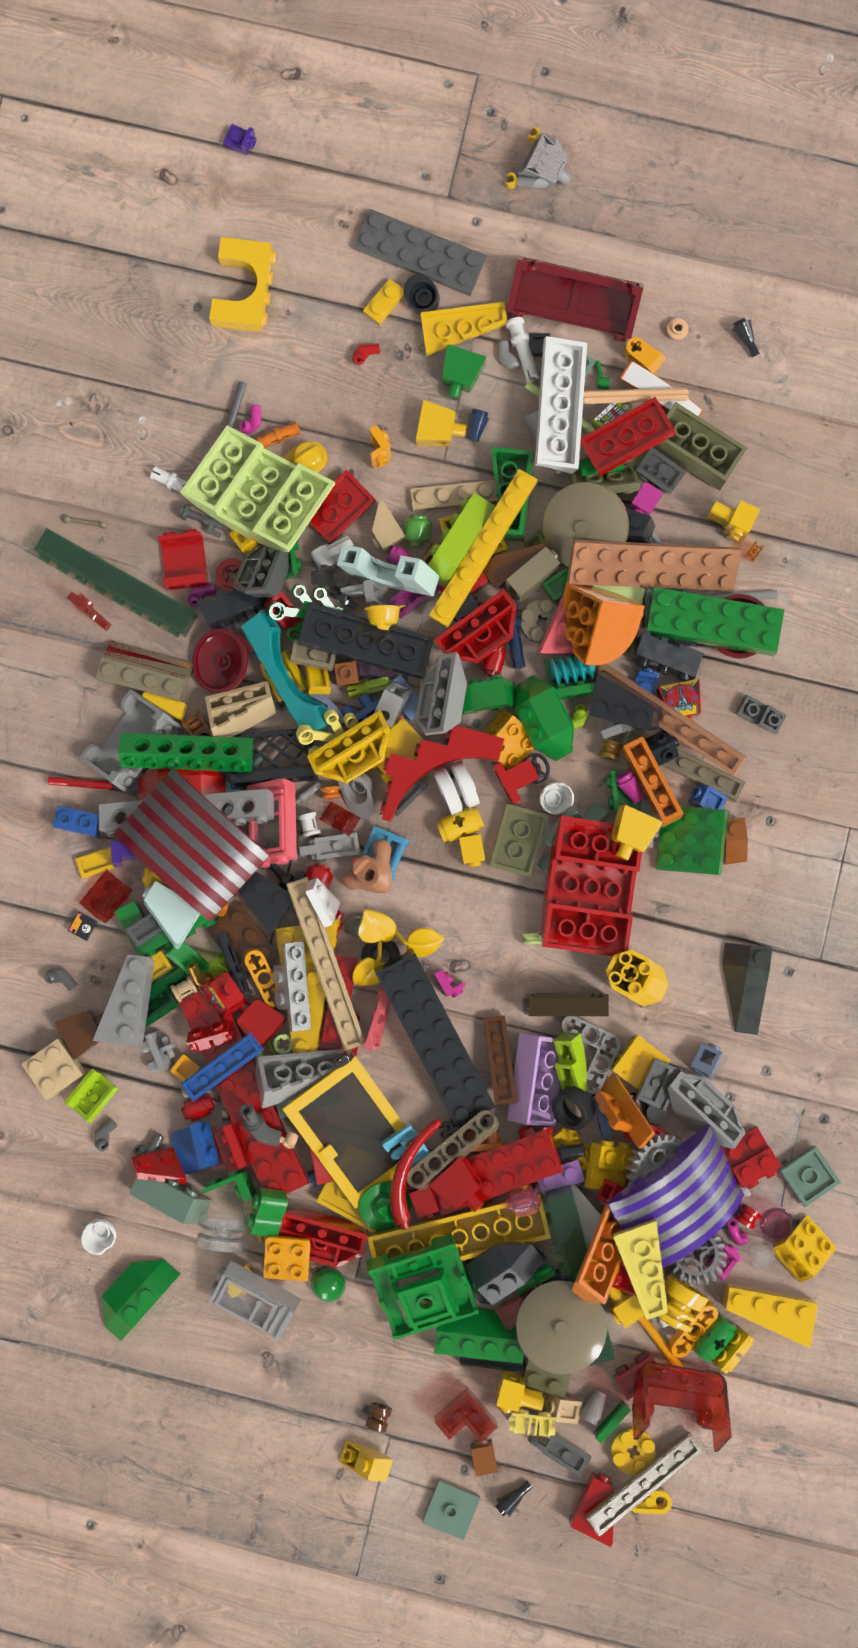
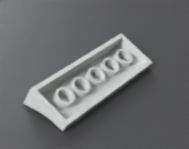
M548 336L544 338L535 453L536 466L548 467L569 474H573L578 470L587 343Z

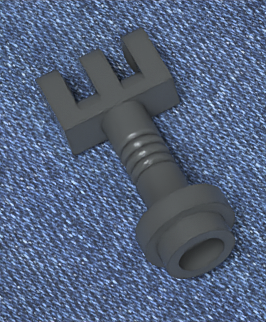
M182 504L178 516L182 517V520L186 521L187 517L208 526L207 534L217 538L221 537L222 534L214 529L217 528L223 531L224 525L218 523L214 518H209L191 510L192 505Z

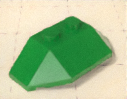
M535 675L519 683L516 688L514 709L533 747L554 761H558L572 753L574 725L554 686L538 679Z
M165 1259L132 1262L102 1295L104 1326L122 1341L181 1273Z

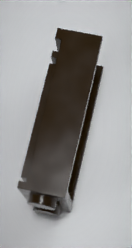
M526 993V998H522V1010L526 1012L527 1016H609V994L599 993V997H597V994Z

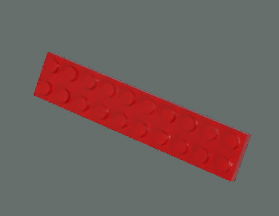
M201 991L182 999V1002L179 1003L191 1030L197 1027L204 1028L221 1021ZM233 1013L222 1020V1022L230 1020L229 1031L233 1032L234 1039L229 1043L215 1046L214 1041L210 1040L212 1047L201 1050L206 1064L244 1038ZM253 1058L216 1086L261 1187L286 1191V1194L310 1183L294 1147L289 1149L282 1143H279V1147L259 1143L245 1129L244 1119L239 1112L244 1104L247 1107L248 1104H251L255 1112L262 1115L268 1127L281 1131V1136L286 1137L287 1131L275 1105L262 1109L255 1076L256 1063Z

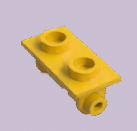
M738 1326L735 1336L717 1358L711 1361L724 1373L732 1372L733 1368L740 1361L736 1354L739 1352L744 1356L750 1347L753 1346L752 1342L754 1339Z

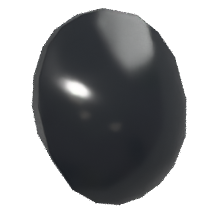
M415 274L408 278L403 292L409 307L420 315L421 312L435 311L439 306L440 295L434 282L423 274Z

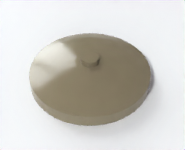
M579 482L563 488L551 499L544 513L543 534L545 541L549 546V550L553 549L560 557L559 561L567 566L570 563L573 540L626 542L628 538L629 518L623 502L611 489L598 483Z
M556 1280L538 1286L525 1298L517 1316V1337L524 1354L537 1367L554 1374L575 1373L589 1366L600 1354L607 1335V1322L601 1304L587 1302L572 1291L575 1282Z

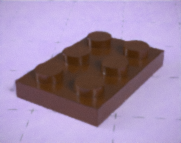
M242 903L225 914L224 917L222 916L215 924L206 928L219 948L216 936L226 932L230 933L229 935L241 969L247 973L246 980L252 977L244 960L247 950L251 948L260 949L268 964L279 956V953ZM250 955L251 959L249 962L253 961L256 968H260L261 966L258 962L260 956Z

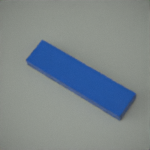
M251 1032L182 1082L181 1085L194 1102L264 1051V1049Z

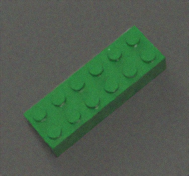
M654 587L646 630L650 631L649 635L663 636L669 639L774 657L778 651L785 609Z

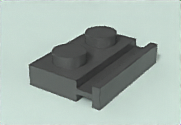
M653 1057L635 1098L666 1111L670 1102L668 1087L678 1073L683 1071Z

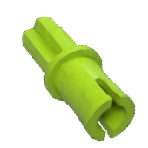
M388 677L373 680L365 679V682L347 685V691H353L348 693L350 699L365 695L366 693L371 696L372 693L385 690L391 683Z

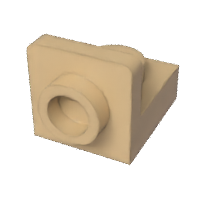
M549 1394L548 1400L545 1403V1412L551 1413V1417L557 1418L555 1422L578 1424L583 1402L579 1399H563Z

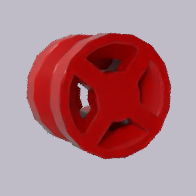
M743 1203L740 1213L736 1214L734 1219L753 1230L756 1220L760 1219L762 1215Z

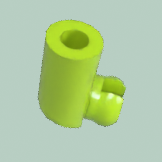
M578 704L574 708L571 719L574 729L582 727L587 718L588 710L583 704Z

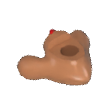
M380 839L373 844L374 858L366 855L355 858L352 866L353 871H348L343 875V885L351 890L361 889L374 893L388 892L392 883L390 867L391 846L389 842Z

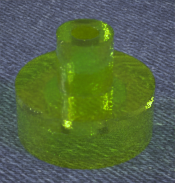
M221 953L215 956L208 968V972L216 975L219 971L228 973Z

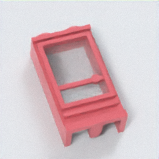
M281 778L248 785L247 791L269 789L274 794V819L267 820V823L256 824L254 821L249 822V837L270 855L260 868L270 867L272 863L287 864L289 860L297 859L295 783ZM249 804V812L252 811L253 804Z

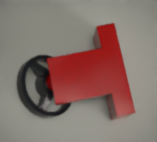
M534 753L526 756L521 764L507 771L501 762L494 765L493 770L511 804L515 805L521 801L517 790L530 783L539 784L544 782L550 774V765L543 755ZM537 757L544 762L546 773L541 771V766L537 763ZM538 775L544 777L541 781H535L539 779Z

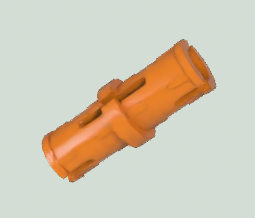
M296 421L280 428L275 427L273 431L256 438L258 442L263 444L265 449L277 443L282 444L284 440L301 434Z

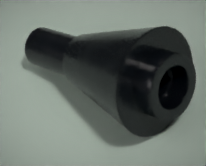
M744 317L733 323L735 327L731 330L747 346L752 358L760 354L754 342L755 338L751 319L746 321Z
M526 1481L517 1490L515 1489L495 1499L498 1502L495 1507L503 1517L507 1514L510 1518L523 1499L522 1497L533 1487Z

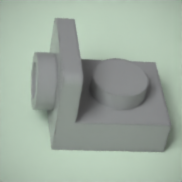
M605 720L608 729L602 730L601 733L603 739H607L631 731L629 725Z

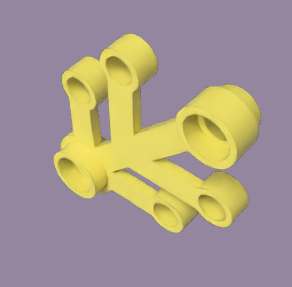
M331 709L324 714V719L331 725L335 734L313 730L309 725H301L296 732L300 743L307 745L314 740L330 742L343 734L344 731L338 721L339 716L336 711ZM347 713L343 717V722L351 729L357 725L358 719L353 713ZM313 746V747H311V748L309 749V751H308V754H311L312 752L316 751V750L319 749L320 747H318V746Z

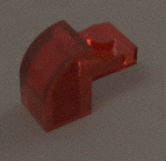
M535 1287L521 1295L504 1301L496 1309L506 1330L516 1326L519 1309L525 1298Z

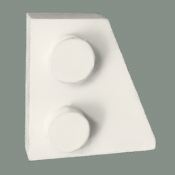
M318 878L310 880L305 892L323 926H331L340 902Z

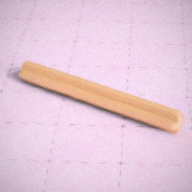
M687 388L584 391L583 403L646 402L653 397H656L658 402L686 401L689 397V392Z

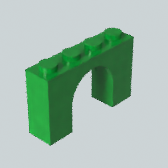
M133 901L115 911L124 930L145 916L137 901ZM200 914L185 939L195 935L196 929L202 926L206 929L215 924V919L219 918V916H215L210 922ZM164 932L139 948H136L130 940L136 954L145 957H152L157 954L156 950L162 947L168 949L172 945Z

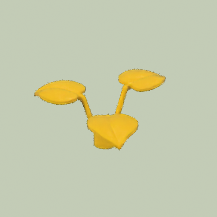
M365 909L358 933L365 942H378V953L376 960L368 957L356 965L352 976L353 982L358 986H370L380 983L374 969L385 964L381 962L382 941L389 942L396 935L404 945H408L406 952L413 949L417 957L420 958L435 952L442 944L444 936L430 928H418L409 934L408 940H405L390 917L377 911Z

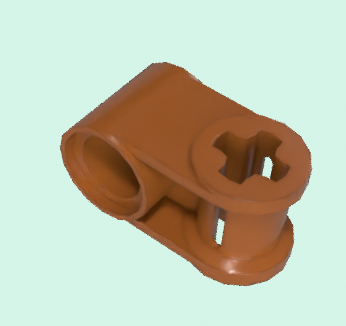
M199 710L195 711L196 714L188 720L181 721V724L190 736H213L208 722Z

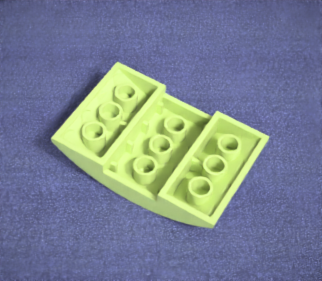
M226 426L180 493L206 514L237 533L265 546L290 552L335 485V482L300 463L295 465L264 449L262 443Z

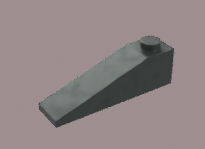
M734 943L724 944L722 967L725 973L735 1032L758 1035L773 948Z

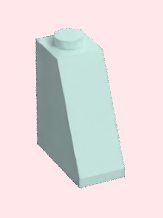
M155 881L153 886L149 885L143 894L145 898L144 905L173 946L179 949L200 913L177 893Z

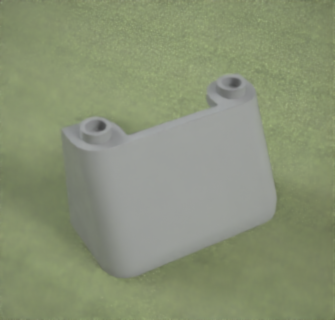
M130 689L122 698L121 708L126 714L101 747L96 744L86 747L79 759L128 795H135L138 792V780L148 768L120 767L118 749L121 733L181 735L182 727L166 713Z

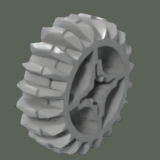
M711 1237L707 1241L711 1247L700 1246L696 1249V1252L700 1255V1265L695 1260L694 1251L668 1265L669 1268H674L672 1271L673 1275H679L680 1282L687 1278V1285L691 1286L693 1280H695L697 1287H700V1280H704L705 1285H709V1277L716 1281L717 1278L714 1273L722 1275L723 1271L720 1267L726 1266V1262L722 1259L727 1258V1253L723 1252L725 1244H719L721 1237ZM715 1254L713 1263L705 1270L704 1262L706 1259L711 1258L710 1255ZM682 1265H694L699 1272L689 1271Z

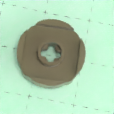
M547 599L536 600L528 604L521 615V629L524 635L531 641L541 643L558 606ZM539 616L547 618L545 627L541 624H536Z

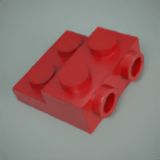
M757 1126L745 1132L734 1149L721 1146L742 1188L752 1189L759 1184V1179L764 1176L767 1179L778 1174L777 1169L781 1167Z

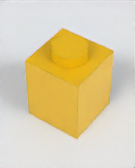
M481 834L459 838L463 865L468 864L469 868L481 866V862L485 861Z

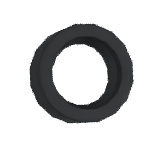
M575 1086L566 1087L552 1101L554 1117L562 1126L572 1131L583 1129L595 1116L593 1100L585 1091ZM565 1099L573 1102L579 1108L582 1117L574 1115L568 1109Z

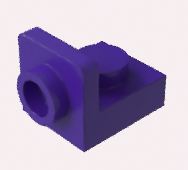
M231 124L223 141L224 146L247 156L249 150H253L257 141L254 128L249 127L248 130Z

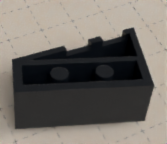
M233 587L232 591L224 595L222 592L215 594L216 598L205 603L203 599L197 601L208 626L213 630L228 629V625L234 622L237 624L248 620V616L253 613L258 614L267 611L264 603L268 601V598L251 596Z
M643 630L632 661L636 662V666L647 669L649 666L655 668L659 674L668 675L670 673L676 675L678 680L684 682L696 678L703 657L702 652L683 644L677 645L667 642L668 638L663 636L660 639L649 636L650 631Z
M608 672L597 674L589 716L648 731L658 729L662 713L661 706L632 690L627 684L615 679Z
M257 871L238 891L271 934L275 933L293 905L288 891Z

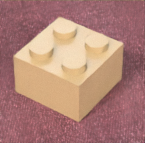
M63 1038L55 1040L21 1064L45 1100L52 1099L87 1073L78 1059L73 1058Z

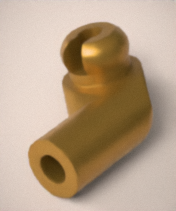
M191 962L186 966L193 983L196 985H201L214 976L209 972L200 971L196 962Z

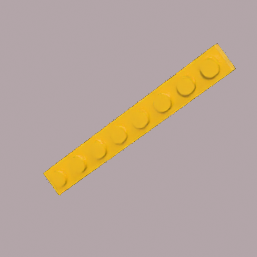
M520 469L517 471L429 614L430 618L447 628L449 627L534 489L538 479Z

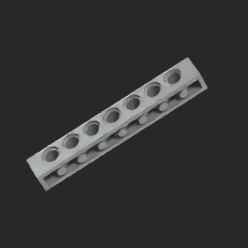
M269 789L204 795L224 815L225 809L228 806H232V811L226 816L237 826L246 825V822L254 821L256 824L267 823V820L274 819V794ZM143 800L99 804V830L109 837H117L114 832L121 826L122 817L127 815L128 818ZM253 804L252 811L246 813L247 806Z

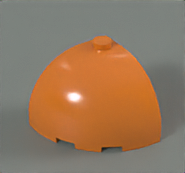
M566 582L563 610H566L567 623H564L567 640H571L573 644V653L585 665H603L617 659L633 642L645 606L628 597L588 585L568 584Z

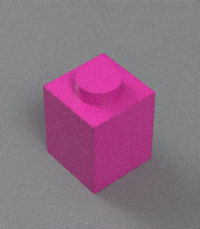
M645 482L629 508L650 516L661 499L663 492Z

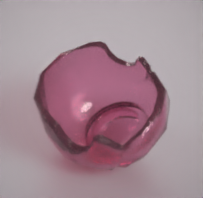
M769 1208L761 1214L762 1216L759 1219L760 1232L770 1241L779 1242L787 1238L790 1230L793 1229L791 1224L792 1215L783 1208Z

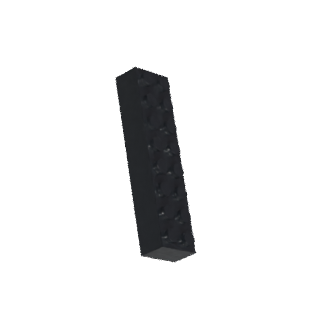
M411 949L375 968L374 971L455 1126L458 1128L467 1123L481 1111L494 1109L496 1106L414 950Z

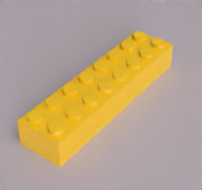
M539 1191L483 1205L475 1213L469 1208L444 1216L410 1223V1227L405 1230L398 1226L370 1233L367 1237L372 1258L388 1254L390 1259L431 1246L430 1240L452 1233L461 1260L477 1257L498 1242L534 1243L551 1238Z

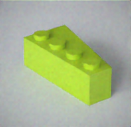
M475 492L470 499L467 497L464 499L459 507L463 511L461 514L455 513L450 521V524L453 525L450 530L448 528L445 529L440 537L443 541L442 544L436 543L430 553L433 558L428 566L439 575L438 584L444 588L496 507Z

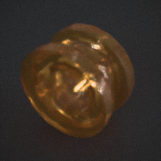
M754 541L744 557H749L751 562H754L764 546H758L757 541Z

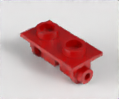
M230 1020L218 1021L204 1028H194L188 1032L186 1045L190 1046L191 1051L195 1050L198 1052L211 1048L210 1040L214 1041L215 1046L229 1043L234 1039L233 1032L229 1031Z

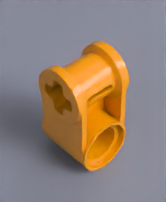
M639 337L631 338L623 351L627 361L632 360L653 374L657 372L665 361V356L660 351L651 347ZM634 347L638 349L635 352L631 351Z

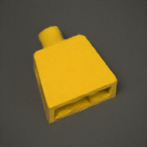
M423 400L416 445L450 446L452 435L465 438L467 425L455 423L456 412L454 410Z
M619 805L611 840L621 844L616 856L629 860L632 850L644 852L662 825V821L627 805Z

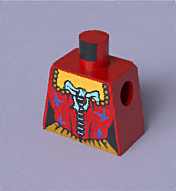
M699 679L657 688L656 691L660 700L689 719L701 714Z
M227 972L216 974L198 986L221 1021L237 1011L244 1000V995Z

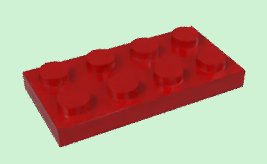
M653 397L583 436L580 439V443L600 477L676 435V431L657 398Z

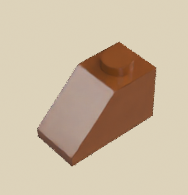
M745 817L727 819L723 853L725 865L747 862L748 837Z

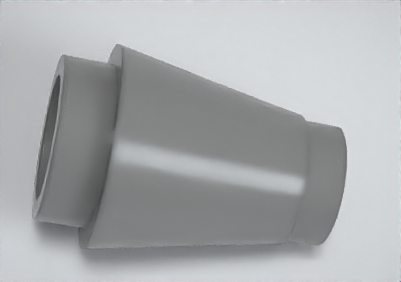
M595 1389L581 1409L582 1414L580 1418L597 1425L598 1420L601 1421L607 1395Z

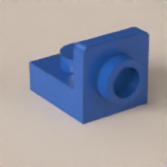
M642 668V671H637L635 675V683L655 696L659 674L654 673L655 670Z
M698 783L691 792L689 803L701 808L722 809L728 797L709 785Z

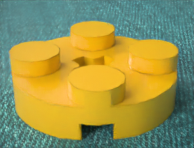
M630 1427L617 1433L611 1443L610 1450L613 1462L624 1473L635 1475L655 1459L656 1450L654 1442L649 1434L640 1428ZM634 1445L637 1446L639 1453L630 1456V1452L627 1449L633 1448Z

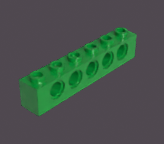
M121 733L118 749L120 767L252 772L253 738Z

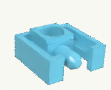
M409 1122L383 1140L382 1145L389 1152L392 1147L400 1142L401 1146L391 1154L392 1159H399L407 1148V1142L414 1139L418 1133ZM425 1143L416 1154L411 1167L430 1154V1150Z

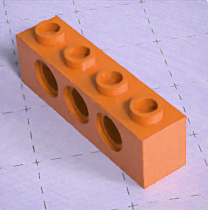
M642 736L624 745L622 754L632 773H636L641 790L658 820L662 821L661 828L680 819L684 813L644 737Z

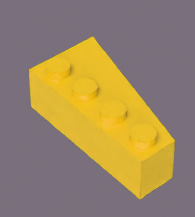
M725 1283L722 1305L726 1310L808 1348L811 1347L818 1305L813 1299Z

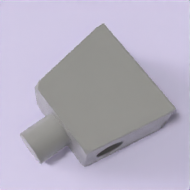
M393 681L384 690L374 714L380 710L389 728H392L399 720L413 690Z

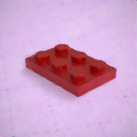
M347 469L334 480L335 485L309 522L329 545L376 502V499Z

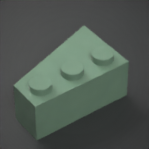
M136 1178L129 1193L182 1224H201L212 1199L199 1194L195 1190L180 1185L174 1179H166L165 1182H159L153 1179L141 1180Z

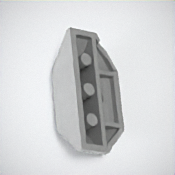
M457 652L438 655L435 660L436 663L429 669L422 680L415 721L426 735L446 733L461 723L467 681Z
M684 1072L678 1073L668 1087L673 1111L695 1132L709 1124L720 1146L734 1149L745 1134L736 1107L703 1076L685 1074Z

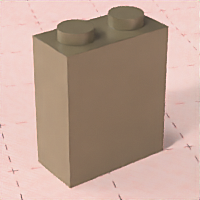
M545 547L506 579L504 589L520 604L538 589L542 583L557 573L560 557L553 549L549 550Z

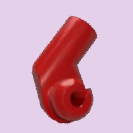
M379 343L359 345L352 355L353 363L361 365L369 355L380 354Z

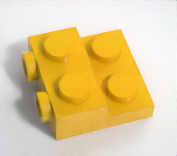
M601 1140V1143L592 1142L584 1187L600 1189L604 1178L626 1185V1176L628 1171H630L626 1167L632 1165L628 1158H634L635 1156L631 1148L632 1144L618 1142V1146H616L614 1142L608 1140Z

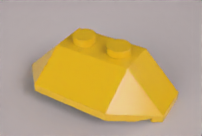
M379 710L309 754L307 758L314 773L343 783L350 782L384 760L390 728L382 712Z

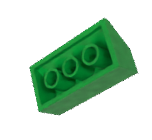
M478 1308V1314L436 1327L434 1354L523 1364L524 1352L519 1344L516 1331L517 1312Z

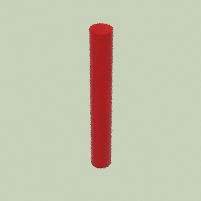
M48 777V785L113 790L114 784L110 781Z

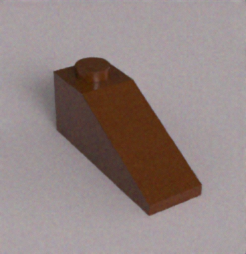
M539 544L499 554L495 557L492 555L483 573L495 589H501L505 586L506 579L545 547L549 548L547 544Z

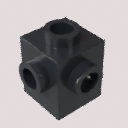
M662 730L645 739L658 766L679 757L677 747H679L678 740L667 731Z

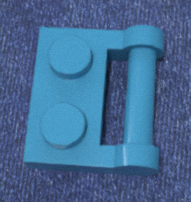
M374 826L362 856L375 857L373 844L377 840L384 839L389 844H391V841L396 842L397 846L390 860L392 881H394L396 876L394 873L405 847H408L410 841Z

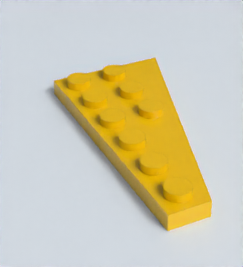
M335 919L331 926L325 927L333 952L334 947H336V936L340 919ZM301 925L276 929L281 965H284L283 944L304 942L311 1029L290 1031L293 1053L315 1052L319 1049L326 997Z

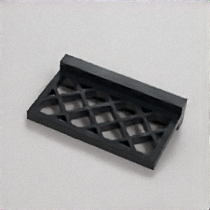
M297 729L246 733L233 736L253 738V741L261 738L267 744L261 751L253 746V751L257 753V756L253 759L252 772L229 771L231 789L247 788L248 785L281 778L294 783L317 780L318 775L314 773L311 764L302 765L297 761L303 752L309 755L306 748L309 746L310 749L314 746V743L304 745V747L294 740L297 737ZM278 736H283L288 740L282 749L273 743ZM291 743L300 749L294 758L285 752ZM270 745L279 752L273 760L263 754ZM281 755H284L291 761L287 767H280L275 763ZM260 756L270 763L265 769L261 770L254 766V763Z

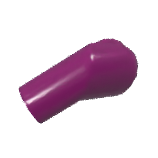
M215 584L194 587L188 597L189 605L198 607L197 601L204 599L207 595H215Z

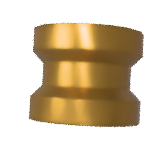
M603 739V747L599 751L598 756L609 761L618 762V753L622 750L623 744Z

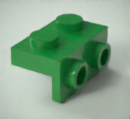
M614 769L609 771V775H606V787L611 790V797H608V808L613 810V815L617 814L619 805H627L640 811L639 802L633 803L617 786V776L631 769Z

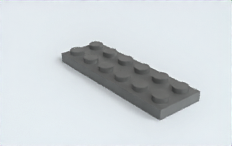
M369 209L354 244V250L413 274H423L433 282L471 296L487 258L485 254L372 209Z

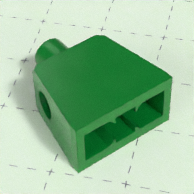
M449 344L447 345L442 384L449 386L446 395L448 398L458 400L461 390L468 393L472 391L485 367L486 356Z

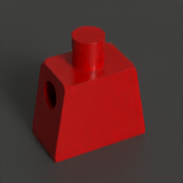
M244 999L238 1009L242 1015L236 1022L246 1035L252 1032L263 1048L288 1018L259 999H256L252 1004Z
M466 1156L459 1157L429 1185L456 1209L467 1204L475 1213L484 1205L483 1201L477 1196V1193L484 1185Z

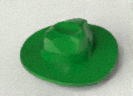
M392 1181L374 1184L360 1197L358 1205L359 1214L364 1223L374 1230L383 1231L397 1226L394 1224L390 1207ZM406 1188V1203L410 1212L412 1200L409 1190Z

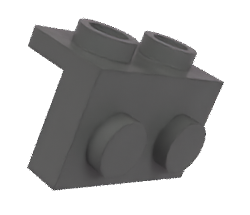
M655 447L648 451L642 462L635 469L639 472L638 476L646 482L650 480L655 483V488L663 492V494L667 492L671 494L687 472L685 468Z

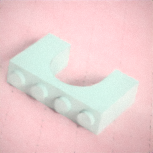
M344 544L337 563L341 569L359 582L372 579L379 586L428 596H434L439 580V575L421 559L401 556L397 566L374 558L363 548Z

